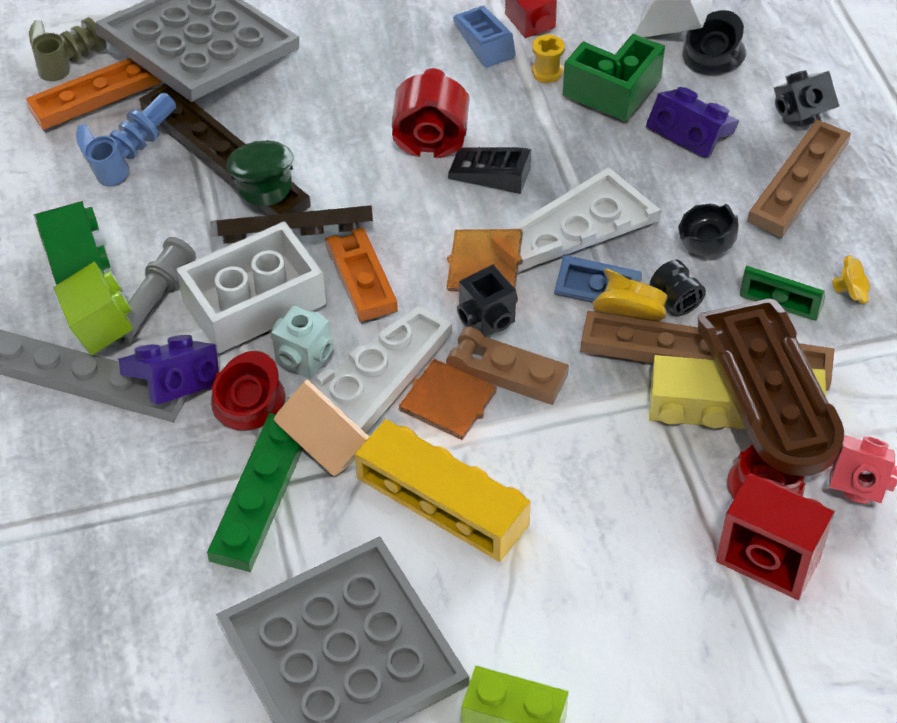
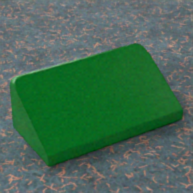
M746 265L740 296L753 301L774 299L785 311L817 321L825 301V290Z

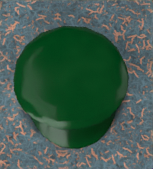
M269 140L254 141L234 150L227 159L226 167L231 175V180L235 182L242 198L256 206H271L280 202L289 193L292 184L291 170H293L294 155L289 147L282 143Z

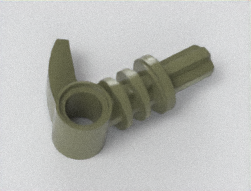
M90 17L81 21V27L77 25L72 27L71 33L68 31H64L60 35L45 33L43 22L40 20H34L29 29V40L40 78L46 81H58L65 78L70 72L68 59L76 63L81 60V55L88 57L92 54V50L101 52L106 49V41L96 35V22Z

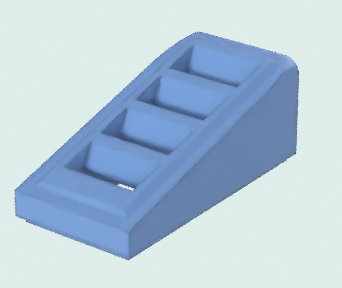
M485 6L453 16L455 26L484 67H490L515 57L513 33Z

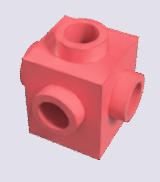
M844 435L840 454L830 471L829 487L843 491L847 498L855 502L867 504L872 500L882 503L886 490L893 492L897 485L895 451L889 449V445L886 442L874 437L864 436L860 440Z

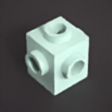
M294 305L284 318L281 317L276 321L272 328L271 339L273 340L276 364L311 380L332 353L333 340L331 339L329 320L317 312L307 311Z

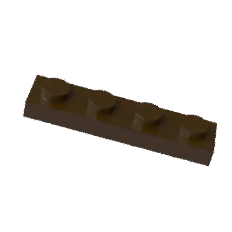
M372 205L210 221L211 237L223 236V244L236 243L247 238L246 233L261 232L284 221L290 229L300 228L301 236L324 234L323 226L337 224L339 232L352 231L362 228L361 222L373 221Z

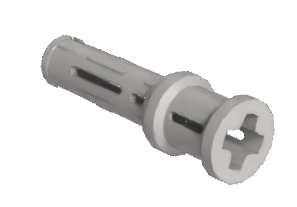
M176 237L167 238L163 243L164 250L156 261H151L146 266V278L128 301L133 311L127 315L134 329L123 336L120 341L121 345L127 346L130 344L132 338L163 294L177 287L179 281L176 269L196 260L195 251L183 240Z

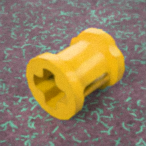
M551 34L537 37L532 43V50L536 56L531 69L533 77L542 83L557 82L563 76L564 69L560 61L565 51V43L558 36Z

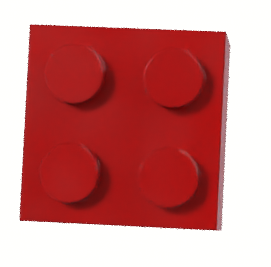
M749 473L726 512L716 562L799 601L821 560L835 511L823 506V504L815 499L805 498L791 492L773 480L762 479Z

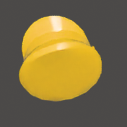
M603 269L608 283L605 291L592 302L595 312L653 321L666 319L665 304L668 298L667 294L653 286L630 280L612 270Z

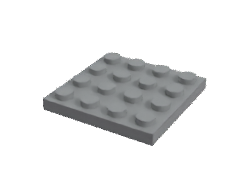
M145 0L96 22V35L191 102L298 50L300 40L299 36L244 0Z
M380 536L216 614L221 630L272 723H398L468 687L470 682L468 673Z

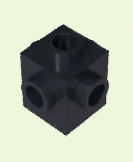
M802 70L785 76L787 83L774 87L776 95L775 106L778 113L782 116L784 123L798 121L800 127L814 123L817 119L821 120V113L840 107L830 71L808 75L807 70Z
M494 264L459 281L457 313L461 322L466 327H473L487 337L494 332L505 330L510 324L515 322L516 303L518 302L516 289Z

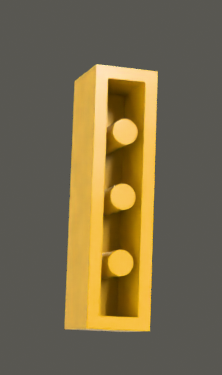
M385 419L355 452L357 479L498 562L502 561L530 525L531 501L522 492L513 487H506L491 479L481 468L476 466L470 467L453 457L447 449L441 446H433L419 438L413 430L406 426H398Z

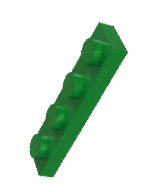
M269 413L208 548L209 562L247 572L252 571L303 451V448L274 421L275 414Z

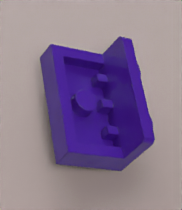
M678 87L675 90L658 93L646 123L647 128L704 158L712 155L718 138L734 134L739 123L738 119L728 115L730 111L726 107L716 103L706 104L697 99L698 94L688 88Z
M191 335L169 337L167 339L168 344L162 346L155 344L139 346L134 349L135 354L118 359L120 375L146 379L148 381L150 402L153 404H162L210 388L215 380V375L219 372L216 344L193 341Z

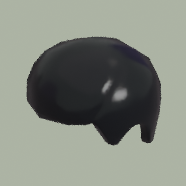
M711 203L695 205L684 213L678 225L680 239L683 245L693 254L703 258L719 256L731 249L737 240L739 230L738 215H734L728 204L722 206Z

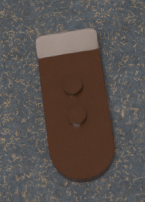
M763 299L698 314V333L706 341L755 450L763 461L780 472L795 476L814 475L832 466L841 451L844 440V427L835 407L828 403L796 338L797 332L784 308L774 299Z

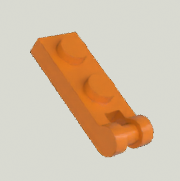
M362 227L352 230L351 235L340 238L338 235L326 237L325 243L329 257L335 264L359 322L398 312L397 299L365 229Z

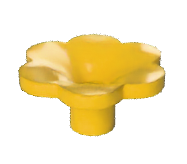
M851 255L846 256L843 259L844 268L842 269V276L832 280L833 288L838 294L849 291L854 301L858 300L861 304L867 303L869 301L868 291L870 290V284L867 276L864 274L863 265L859 259H854Z

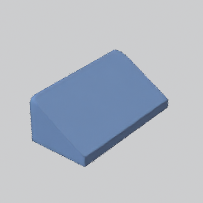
M563 255L554 294L593 302L598 295L605 291L608 283L603 269L612 270L630 280L638 282L642 280V272Z

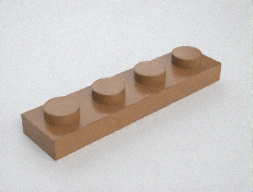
M817 119L750 209L747 222L783 237L849 144L851 133Z

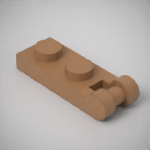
M473 327L463 328L457 339L458 347L451 349L446 358L447 366L457 373L551 405L554 404L569 371L568 364L485 337L479 330ZM472 354L482 356V359L474 358Z

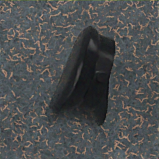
M728 10L709 13L702 28L688 30L686 44L683 47L682 53L685 63L696 71L705 74H720L731 71L738 67L746 57V48L741 41L744 33L742 19L736 13Z

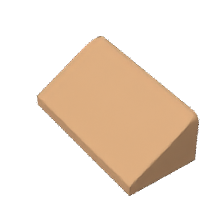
M308 379L300 385L274 418V421L333 476L338 475L353 463L355 452L369 438L364 431Z

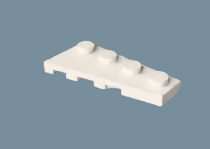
M608 167L492 238L491 250L515 272H519L660 221L661 210Z
M418 305L379 332V338L366 347L360 345L348 354L349 359L334 370L329 367L315 376L316 382L313 385L362 431L367 433L452 334V322ZM295 391L288 395V400L295 393Z

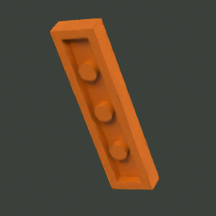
M127 58L26 98V102L33 117L42 130H45L156 86L163 81L132 59Z

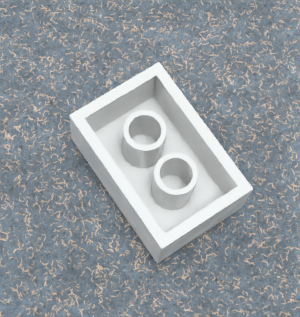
M285 221L176 269L182 301L209 341L216 344L218 354L272 330L276 321L281 317L284 318L294 305L307 311H313L326 305L323 271Z

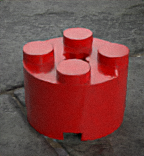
M436 68L427 69L423 74L414 75L404 80L395 92L391 123L394 142L403 151L420 157L421 152H433V158H443L454 154L463 146L470 101L469 94L461 84L445 76L442 70Z

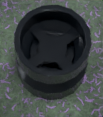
M678 259L670 260L660 266L650 279V286L667 294V307L674 315L683 316L692 312L701 304L706 295V289L698 279L689 277V269Z

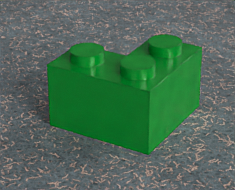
M632 33L616 54L582 41L564 62L563 96L627 122L661 80L665 46Z
M83 201L33 214L56 285L94 261L103 273L104 270L110 268L104 245L96 247L92 234L93 231L99 230L92 207L85 208Z

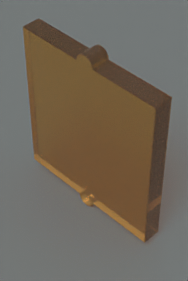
M522 229L455 230L452 253L447 257V261L450 264L447 290L459 291L460 280L492 264L516 289L518 268L523 263V259L520 256L523 238Z
M433 359L420 378L413 379L411 390L399 404V411L463 440L477 419H483L484 409L496 394L497 387Z

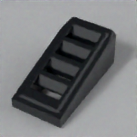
M461 147L457 151L450 167L448 179L521 194L531 168V149L521 147ZM464 161L471 162L470 167H462ZM479 164L485 165L484 167H478Z

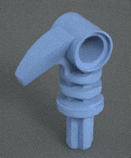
M161 93L142 112L132 109L127 114L128 122L122 121L118 125L119 130H113L109 136L94 138L86 124L78 125L76 132L78 146L100 184L114 186L124 181L129 173V166L125 158L134 159L138 155L137 150H143L147 146L145 141L154 142L159 137L156 127L176 108V103L169 95Z

